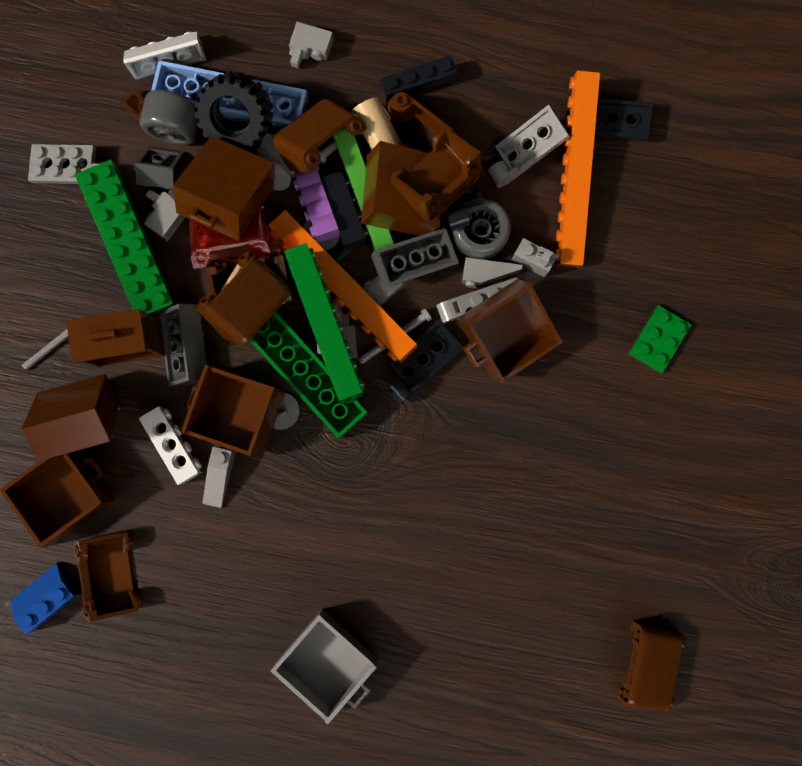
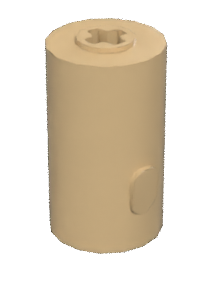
M379 97L370 98L352 110V113L363 120L367 128L361 134H363L371 150L379 141L395 144V142L402 143L390 121L391 117L383 107Z

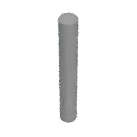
M66 329L23 363L22 367L27 371L68 339V330Z

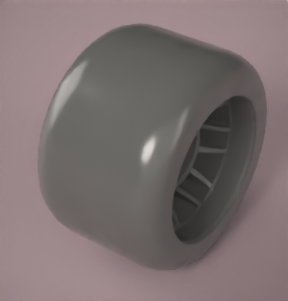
M152 90L147 93L144 99L139 120L140 127L148 135L167 143L176 145L192 144L196 140L199 131L197 125L199 118H195L194 113L197 109L195 101L176 92Z
M483 198L484 204L467 209L471 226L452 231V238L458 251L465 257L488 260L498 255L505 247L511 232V222L508 213L499 203ZM481 229L485 232V235H478L475 231Z

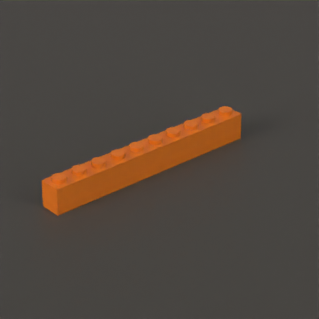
M577 71L570 78L569 89H572V94L568 98L570 115L566 119V127H569L568 134L570 138L564 141V146H567V152L563 156L565 173H562L561 184L564 186L563 192L560 193L559 197L562 209L558 213L560 230H557L556 241L559 244L558 249L555 250V254L558 255L555 260L559 266L581 267L584 262L600 73Z
M286 210L269 224L272 230L270 234L276 241L281 240L284 243L283 248L285 250L307 243L309 249L313 248L317 261L315 266H320L324 280L323 285L326 284L329 293L332 292L336 296L334 300L339 306H345L349 310L347 313L354 321L358 319L362 323L360 327L367 334H373L376 344L380 348L384 346L389 351L387 355L394 362L398 360L402 363L417 348V344Z

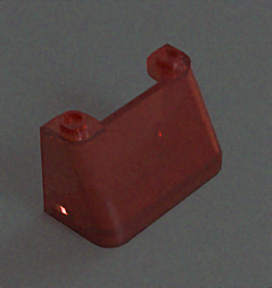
M263 206L242 234L240 241L191 219L189 221L193 269L207 266L211 261L210 251L248 245L249 251L253 252L258 258L271 256V234Z

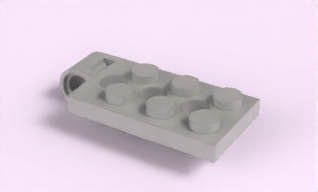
M550 105L546 106L495 146L504 161L493 164L488 172L498 188L509 184L570 138V135ZM543 128H547V136L541 138L540 131ZM532 140V147L525 150V142ZM516 151L517 158L514 161H510L509 155Z
M32 144L28 181L31 183L78 184L74 174L98 165L95 164L96 147L93 145ZM52 160V165L46 168V163ZM70 160V165L67 168H63L64 162ZM87 160V166L81 169V163Z
M517 277L436 305L443 324L457 320L458 317L466 313V309L474 308L517 280Z

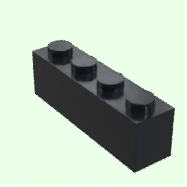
M451 55L380 78L381 90L386 105L399 92L418 95L455 83L458 72Z
M342 170L320 177L345 251L367 245L366 238L369 235L366 226H361L362 215L359 209H355L354 204L357 202L354 193H350L348 190L351 187L348 177L343 176Z

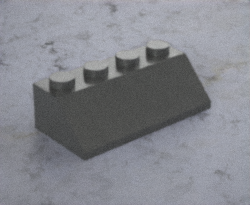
M446 227L375 250L371 255L377 274L387 288L459 264Z
M177 304L159 312L168 387L199 383L204 366L207 365L201 313L196 309L198 304Z

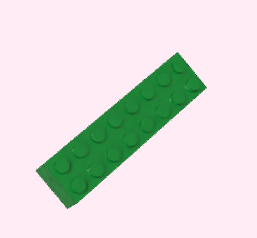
M108 160L74 174L132 309H141L152 316L177 305L117 164L112 160Z
M307 243L284 250L287 263L340 405L362 397V391H365V387L361 377L357 378L355 374L358 372L354 358H349L351 350L348 341H343L342 339L344 331L340 321L336 322L335 320L337 312L334 304H329V300H331L327 285H322L324 282L320 266H315L317 261L313 248L309 249Z
M277 312L271 316L250 340L338 439H341L368 414L356 399L340 405L326 366Z

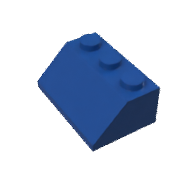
M56 563L10 600L13 619L25 635L36 631L81 594V592L60 564Z

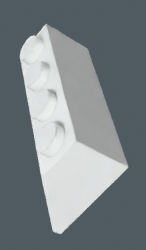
M196 31L186 32L184 35L177 37H168L166 40L159 42H150L145 46L132 47L130 50L124 51V64L134 79L137 80L155 75L158 60L188 66L206 61L201 39Z

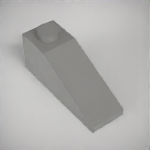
M465 258L462 284H466L468 288H477V286L520 273L523 265Z
M212 447L202 504L222 508L236 451Z

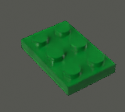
M658 305L628 354L661 374L664 372L691 324Z

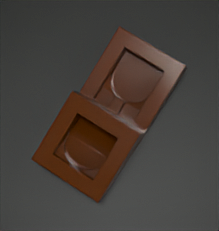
M132 89L120 103L140 120L144 98Z

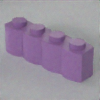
M317 168L310 173H295L296 180H293L296 191H301L302 195L298 196L301 206H306L307 208L304 214L307 222L311 221L312 226L309 227L312 237H317L319 243L340 236Z

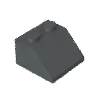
M146 147L135 162L136 183L145 187L154 186L165 190L173 189L174 183L181 174L184 152Z

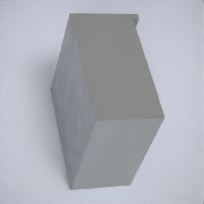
M321 609L276 661L271 672L323 718L326 724H329L346 703L355 709L371 691L364 682L377 668V657ZM361 686L364 692L354 702L350 698Z

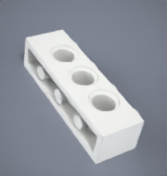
M158 406L140 417L139 420L177 485H183L201 474L200 468L202 466L196 457L193 458L190 453L192 449L187 441L184 442L180 435L182 433L178 425H174L171 421L173 417L167 408L164 409V407ZM162 423L166 425V431L164 433H160L159 426ZM172 439L176 442V447L173 450L168 446ZM184 456L186 463L181 467L178 464V459Z

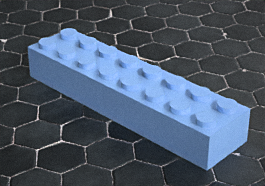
M158 60L152 90L176 92L195 101L204 85L217 75H223L224 73ZM253 79V82L256 84L260 82L263 85L261 87L262 91L268 92L269 97L267 100L272 102L273 108L270 112L273 113V119L270 122V128L281 130L306 111L309 100L307 90ZM232 96L220 98L219 109L224 119L250 123L249 112L239 99Z

